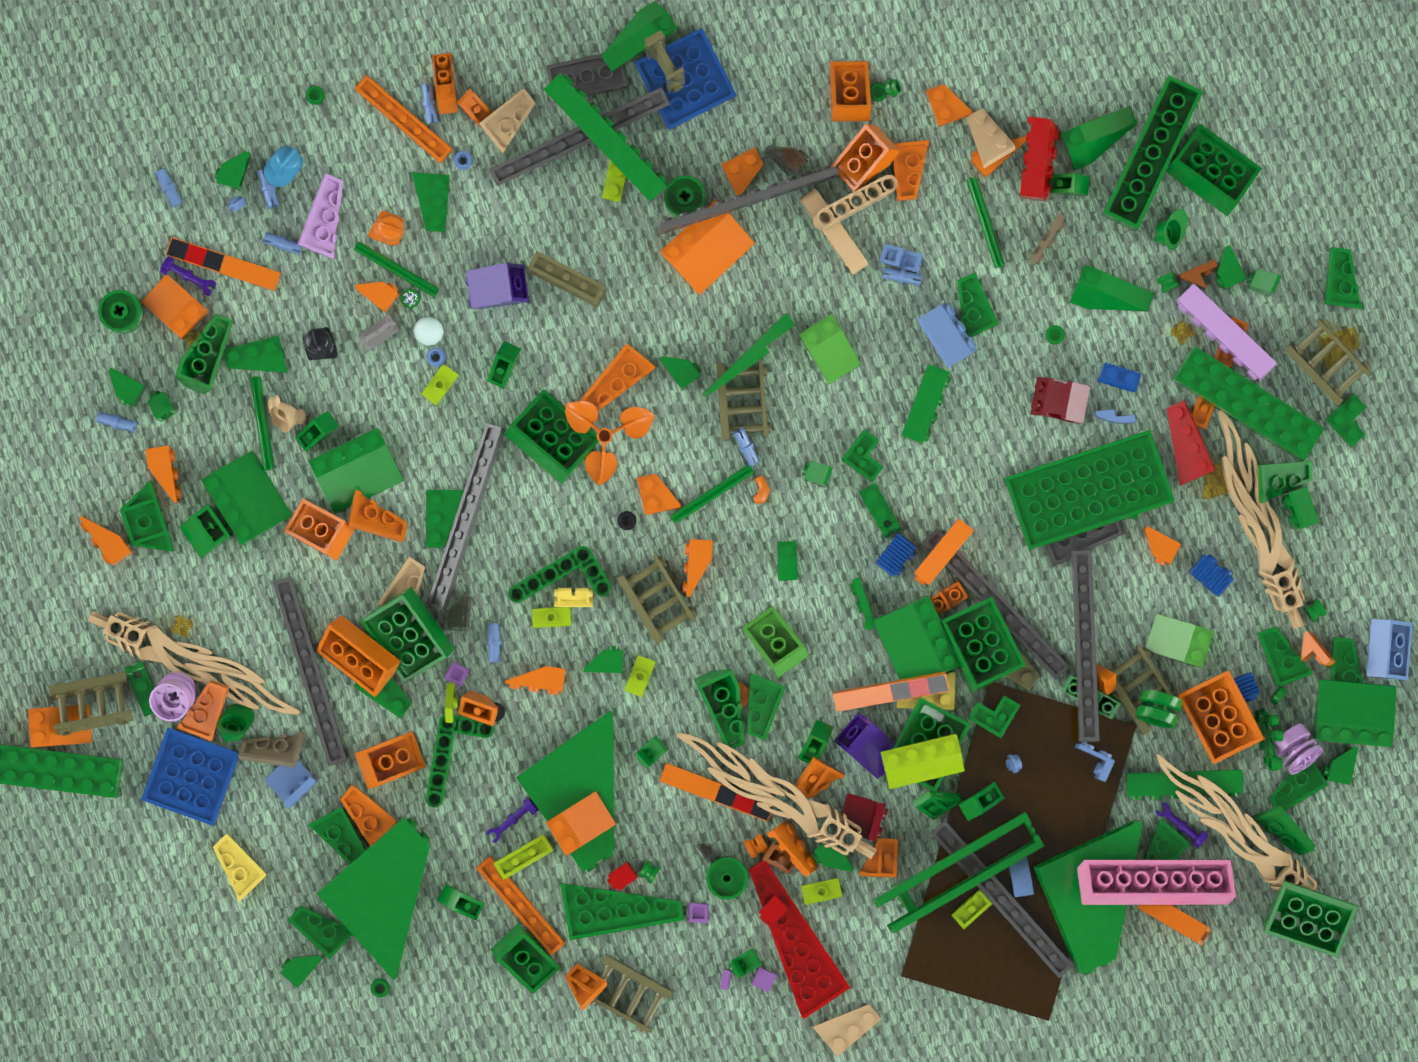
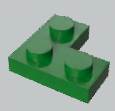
M1352 394L1325 419L1350 448L1366 435L1353 421L1367 408L1355 394Z
M863 429L841 461L870 482H873L883 469V466L868 455L879 440Z
M1003 695L995 711L977 702L967 719L997 737L1002 738L1021 705Z

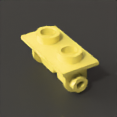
M558 587V589H554V607H593V590H589V588H575V593H572L571 588Z

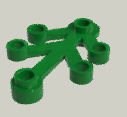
M1265 708L1256 710L1254 719L1260 725V730L1265 738L1259 742V749L1264 751L1263 763L1268 767V770L1278 771L1282 769L1283 760L1276 755L1272 739L1274 741H1283L1284 735L1282 730L1269 729L1268 723L1270 726H1278L1279 716L1270 715Z

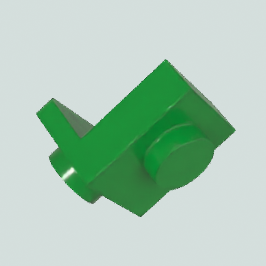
M655 735L635 753V756L641 765L649 768L669 749Z
M751 948L731 960L729 965L733 975L739 979L761 966L762 962L754 948Z

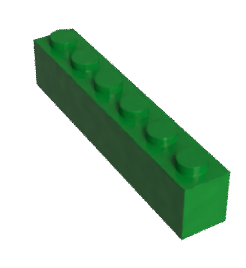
M1243 770L1181 771L1197 780V775L1207 778L1220 787L1229 797H1238V793H1243ZM1165 772L1125 773L1126 796L1131 797V800H1142V796H1150V800H1159L1161 796L1169 795V799H1179L1175 790L1188 795L1190 798H1197L1174 784ZM1170 772L1180 783L1191 787L1200 794H1207V798H1212L1201 787L1184 780L1174 772Z

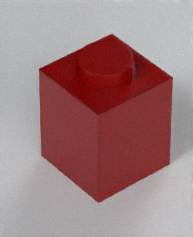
M626 861L608 874L610 879L607 881L613 890L617 888L620 891L637 879L638 876Z
M773 895L758 911L761 914L759 918L766 925L769 923L774 925L789 908L777 896Z

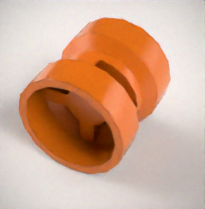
M761 833L752 840L744 841L751 859L760 852L768 851Z

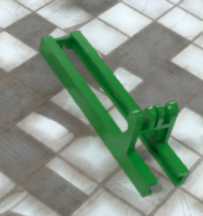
M1026 812L1017 815L914 876L892 884L891 889L872 899L878 908L897 897L898 901H902V908L907 910L908 913L887 924L891 934L898 932L1044 847L1039 835L1035 833V828H1032V823ZM1023 823L1025 824L1033 839L1032 841L917 907L914 905L910 894L907 892L909 889Z

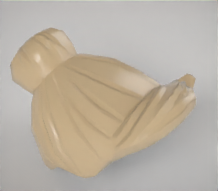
M279 395L269 397L267 406L272 417V423L279 427L283 433L293 429L296 424H304L306 422L305 410H296L292 405L281 402Z

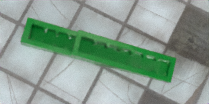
M787 313L782 315L702 393L704 398L769 354L770 352L766 346L795 326Z

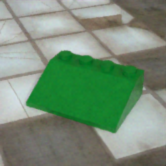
M1200 124L1166 172L1228 216L1237 206L1262 168Z
M545 389L510 424L504 434L505 437L561 484L569 478L599 443L597 433L591 428L586 433H578L573 430L567 421L565 406Z
M378 428L308 461L335 514L352 506L356 490L362 492L364 497L370 498L404 481Z
M253 451L201 479L242 546H245L293 516Z
M412 587L397 594L360 620L372 639L401 661L396 673L403 683L444 660L455 649Z
M921 596L872 620L899 680L945 671L947 673L961 666L929 596Z
M993 597L941 620L942 626L961 665L958 668L971 693L1026 666Z
M1319 679L1312 729L1314 739L1316 741L1392 747L1395 728L1396 686Z
M919 697L893 749L951 734H957L959 745H961L971 724ZM943 777L919 782L918 784L936 792Z
M1284 880L1264 920V933L1338 958L1358 905Z

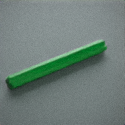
M970 177L967 179V184L994 267H1003L1005 263L977 177Z
M361 242L356 243L354 250L432 297L437 295L438 287Z
M259 376L250 378L263 468L265 471L274 469L262 382Z
M750 465L745 466L671 514L673 522H680L754 473Z

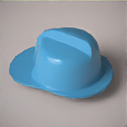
M290 146L280 147L264 167L265 179L275 187L288 185L302 168L303 158L299 155L296 148Z

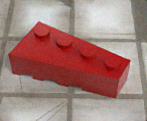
M1028 117V124H1031V130L1029 133H1026L1029 149L1024 153V165L1027 168L1022 170L1020 196L1024 199L1046 202L1047 196L1049 197L1051 193L1049 182L1050 178L1054 175L1052 164L1053 159L1057 157V148L1055 146L1056 140L1060 138V129L1051 119Z

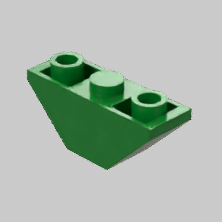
M1071 674L1061 691L1077 700L1076 675ZM1097 687L1098 712L1112 719L1121 702L1112 693L1105 695Z

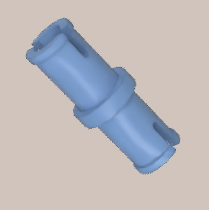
M433 84L421 85L423 95L422 107L425 108L426 123L438 122L436 112L437 100L434 98Z
M166 168L155 172L154 174L162 187L161 191L166 194L171 207L173 208L183 203L175 189L176 184L172 183Z
M262 170L257 171L262 186L260 190L261 193H264L267 208L272 209L273 205L274 208L278 207L279 203L275 193L276 187L267 182Z
M267 231L265 233L264 244L277 247L280 251L286 250L300 255L302 247L297 245L298 242L289 240L286 236L280 237Z
M884 267L883 272L890 273L891 275L883 273L882 279L898 281L899 284L908 283L920 286L921 281L914 280L913 278L921 280L922 274L906 272V269L896 270Z
M99 411L96 418L97 423L112 426V429L116 430L119 428L134 433L137 426V421L122 418L118 414L111 415Z
M744 427L738 428L739 432L735 430L733 434L740 445L739 450L744 453L748 465L754 466V462L756 464L760 462L753 448L754 444L749 440Z
M487 624L488 641H486V645L488 646V663H499L500 645H502L499 636L500 624Z

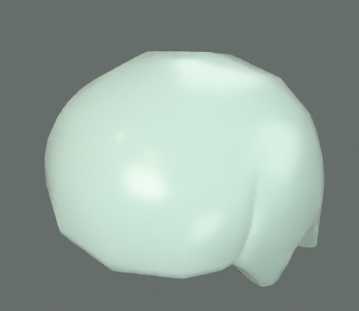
M428 316L420 318L413 328L415 339L427 346L436 345L442 339L444 333L442 324L437 319Z

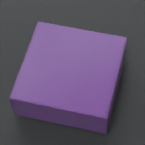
M452 661L444 679L461 687L470 670Z
M689 903V922L708 923L709 903Z
M759 967L751 985L769 993L777 975Z
M723 969L720 989H729L732 973L730 969Z

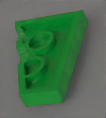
M1330 248L1324 305L1363 309L1362 303L1359 300V288L1356 285L1355 269L1350 249Z
M279 336L227 348L223 351L227 369L288 373Z
M1312 461L1258 465L1259 503H1265L1269 499L1278 497L1290 489H1295L1312 481Z
M426 490V548L446 547L464 490Z
M1276 626L1257 633L1276 687L1313 675V672L1301 660V657L1294 651Z
M1333 637L1331 656L1336 662L1330 666L1329 680L1363 683L1354 639Z
M750 673L747 734L766 740L786 689L785 686Z
M391 677L376 697L357 683L353 686L400 719L412 704L393 677Z
M1313 762L1309 767L1296 774L1291 775L1290 773L1269 797V800L1273 807L1280 805L1284 811H1287L1329 784L1315 762Z
M1280 805L1251 817L1256 823L1265 828V832L1269 835L1273 833L1279 837L1282 844L1299 856L1313 851L1316 846Z
M343 807L308 825L348 864L366 850Z
M1160 818L1143 860H1177L1190 843Z
M302 906L287 920L329 960L353 935L344 925Z

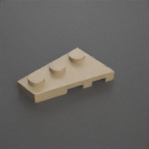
M523 88L479 123L502 154L535 105V101Z
M983 108L967 117V123L980 155L983 168L1015 150L1014 143Z
M408 556L377 605H383L409 587H412L418 595L425 566Z
M867 1004L812 1027L838 1057L878 1023L881 1018Z

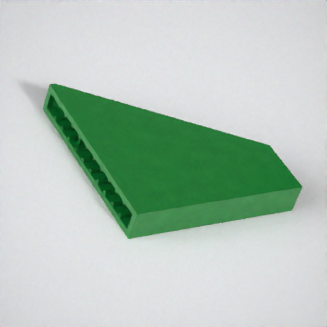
M611 710L516 777L546 821L554 818L595 791L614 820L613 712ZM615 825L570 853L582 872L585 870L588 872L592 871L598 866L596 862L601 859L606 861L614 855L612 851L615 850Z
M406 816L402 817L317 892L322 901L393 981L397 978L430 848L429 841L431 840L424 831L420 833L416 828L418 825L412 817L407 818Z
M1135 819L1033 866L1076 972L1080 974H1091L1095 971V968L1108 966L1112 963V960L1117 958L1127 905H1082L1077 868L1084 860H1136L1143 825L1139 820Z

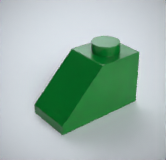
M244 151L222 163L215 173L216 183L240 191L251 154Z
M1077 173L1054 174L1049 182V185H1051L1050 194L1088 196L1090 177Z
M1230 245L1223 249L1215 273L1217 276L1215 282L1223 290L1231 288L1247 279Z
M1256 269L1254 273L1250 272L1246 282L1249 283L1248 289L1269 297L1274 294L1281 275Z
M504 341L495 356L487 381L504 389L518 360L521 348Z
M664 356L659 358L682 391L701 377L699 374L701 369L695 362L691 363L690 360Z
M110 367L109 374L116 397L121 399L119 403L128 408L131 405L136 407L146 386Z
M164 391L153 393L150 396L151 399L147 401L155 419L160 422L177 413V410Z
M327 411L313 419L295 438L304 451L308 452L331 435L339 427V424L330 412Z
M810 461L809 465L805 464L802 475L805 476V481L825 488L833 467Z
M796 541L777 542L778 581L798 580Z
M608 646V650H603L584 667V672L623 673V650H619V646Z
M816 719L798 759L808 764L813 757L819 759L834 727Z
M1350 747L1331 759L1328 764H1325L1323 769L1325 780L1351 785L1358 747Z
M993 782L958 805L969 821L985 813L1003 800L1004 796L996 783Z
M822 843L813 849L815 854L812 856L818 865L822 863L824 867L849 872L854 870L845 855L831 847L825 848L824 845L826 844Z
M448 884L445 885L437 900L450 910L473 920H477L485 905L480 900Z
M320 954L293 957L291 960L287 958L281 965L283 970L280 974L298 988L324 956Z

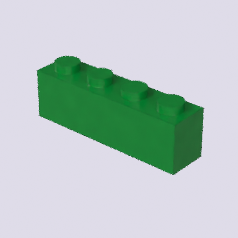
M930 364L927 365L901 437L921 445L924 441L928 442L931 431L928 430L931 423H935L938 416L935 410L937 405H942L945 395H942L944 387L948 388L951 381L949 371Z

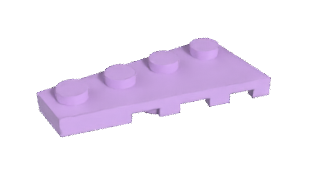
M328 174L323 175L297 244L331 259H334L335 255L334 246L337 238L336 229L339 221L338 212L341 203L342 180Z

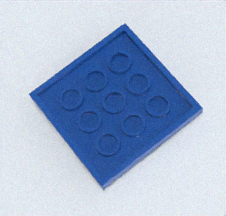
M702 28L665 46L666 53L676 70L682 67L685 70V84H683V88L678 92L673 93L671 91L668 93L666 89V75L657 60L653 58L649 60L645 56L634 62L649 93L661 87L663 88L670 105L658 111L669 131L737 97Z
M167 727L141 800L215 826L239 760V752Z

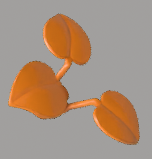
M569 402L565 407L567 421L573 430L578 433H586L591 426L598 432L597 439L602 443V452L593 451L585 460L586 471L596 485H601L608 481L617 468L616 456L613 453H605L606 443L611 441L613 434L625 428V433L629 437L634 439L641 438L647 434L655 418V415L647 409L630 407L620 415V421L623 425L611 431L609 428L599 429L593 424L598 419V411L591 402Z

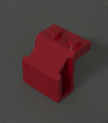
M1037 377L1030 415L1083 424L1090 386L1073 381L1065 382L1054 378Z
M847 793L841 815L843 816V813L846 814L848 820L861 827L862 832L860 835L863 838L876 842V838L880 839L883 827H880L882 819H886L888 809L885 808L886 804ZM849 825L850 829L854 830L855 832L858 831L856 828Z

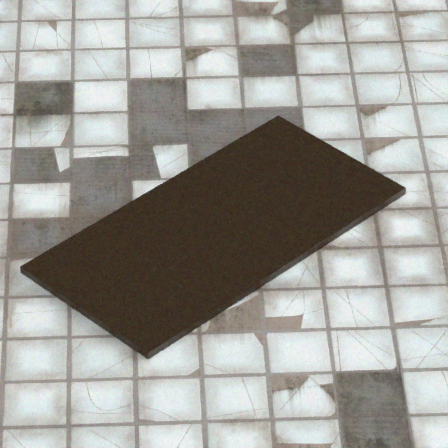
M993 682L987 686L982 705L995 711L1004 695L1021 706L1002 738L976 724L965 759L964 772L961 773L956 793H960L964 801L995 782L1004 799L985 813L969 821L957 804L951 808L947 823L967 845L1017 815L1026 812L1032 823V828H1035L1036 835H1039L1044 844V847L1027 856L1034 894L1014 897L1009 867L994 876L1068 959V950L1033 866L1105 834L1137 725L1114 718L1110 719L1098 714L1100 741L1085 743L1094 746L1093 751L1099 752L1101 750L1111 754V759L1115 760L1106 781H1100L1094 778L1096 774L1093 772L1097 763H1101L1102 760L1075 748L1076 744L1082 743L1079 742L1078 707ZM1010 754H1017L1022 762V769H1019L1017 773H1013L1012 770L1009 771L1006 766L1007 756ZM1023 823L973 853L987 867L1033 839ZM941 845L939 846L935 863L949 855ZM957 863L930 877L922 904L967 879L969 876ZM977 886L917 920L902 970V977L1049 1021L1062 977L1058 978L993 904L965 929L951 916L958 907L979 889Z

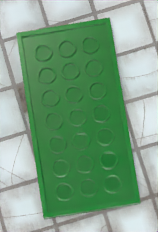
M1150 430L1004 478L1029 551L1175 503Z

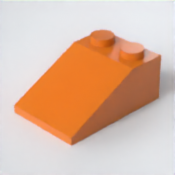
M830 61L831 122L870 120L871 97L868 61Z
M865 124L831 167L837 166L838 175L855 192L888 167L901 151L877 125Z
M168 274L141 301L183 340L209 313L205 307Z
M302 499L284 532L337 561L355 528L349 527L348 522Z
M87 704V718H90V705ZM78 705L66 706L68 722L80 720ZM58 707L28 709L31 747L92 743L91 729L72 732L67 736L57 735L54 724L60 723Z
M413 731L355 753L368 789L378 787L426 767Z
M596 791L546 822L566 856L616 825Z

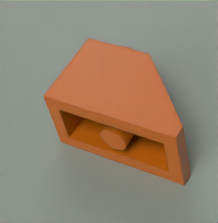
M383 281L357 284L354 287L385 313L400 296L397 293L398 288L391 282L388 285Z
M1145 526L1143 531L1150 554L1155 558L1154 562L1162 566L1165 564L1170 565L1181 544Z
M470 690L461 697L458 714L494 726L498 707L488 696Z

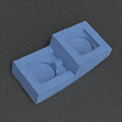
M884 244L879 262L918 274L923 255Z
M1115 409L1094 412V417L1111 423L1134 424L1136 422L1135 415L1116 417Z
M1026 856L1009 866L1014 897L1034 894Z

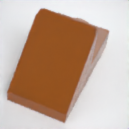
M1215 259L1179 274L1178 279L1191 285L1195 284L1198 288L1204 290L1206 285L1201 274L1205 277L1214 273L1213 269L1218 265Z
M777 842L772 843L762 858L789 875L795 867L790 861L788 852L785 850L781 851Z

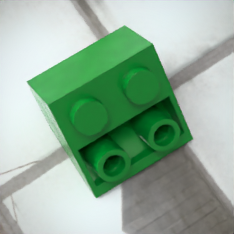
M1307 486L1283 494L1281 502L1285 510L1288 509L1290 517L1287 518L1291 528L1294 527L1296 531L1320 523Z
M209 504L193 514L179 527L201 559L233 537Z

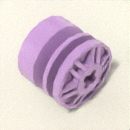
M171 672L165 675L150 694L149 702L153 713L165 721H177L183 718L197 699V686L194 680L187 674Z
M1303 724L1293 726L1283 733V741H1275L1273 743L1276 755L1281 758L1287 757L1283 765L1289 767L1288 771L1291 775L1309 767L1323 752L1322 747L1316 745L1317 741L1315 739L1307 741L1310 733Z

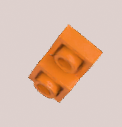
M959 580L930 599L939 616L969 598V595Z

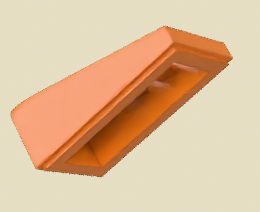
M1096 663L1097 687L1105 695H1109L1116 690V674Z

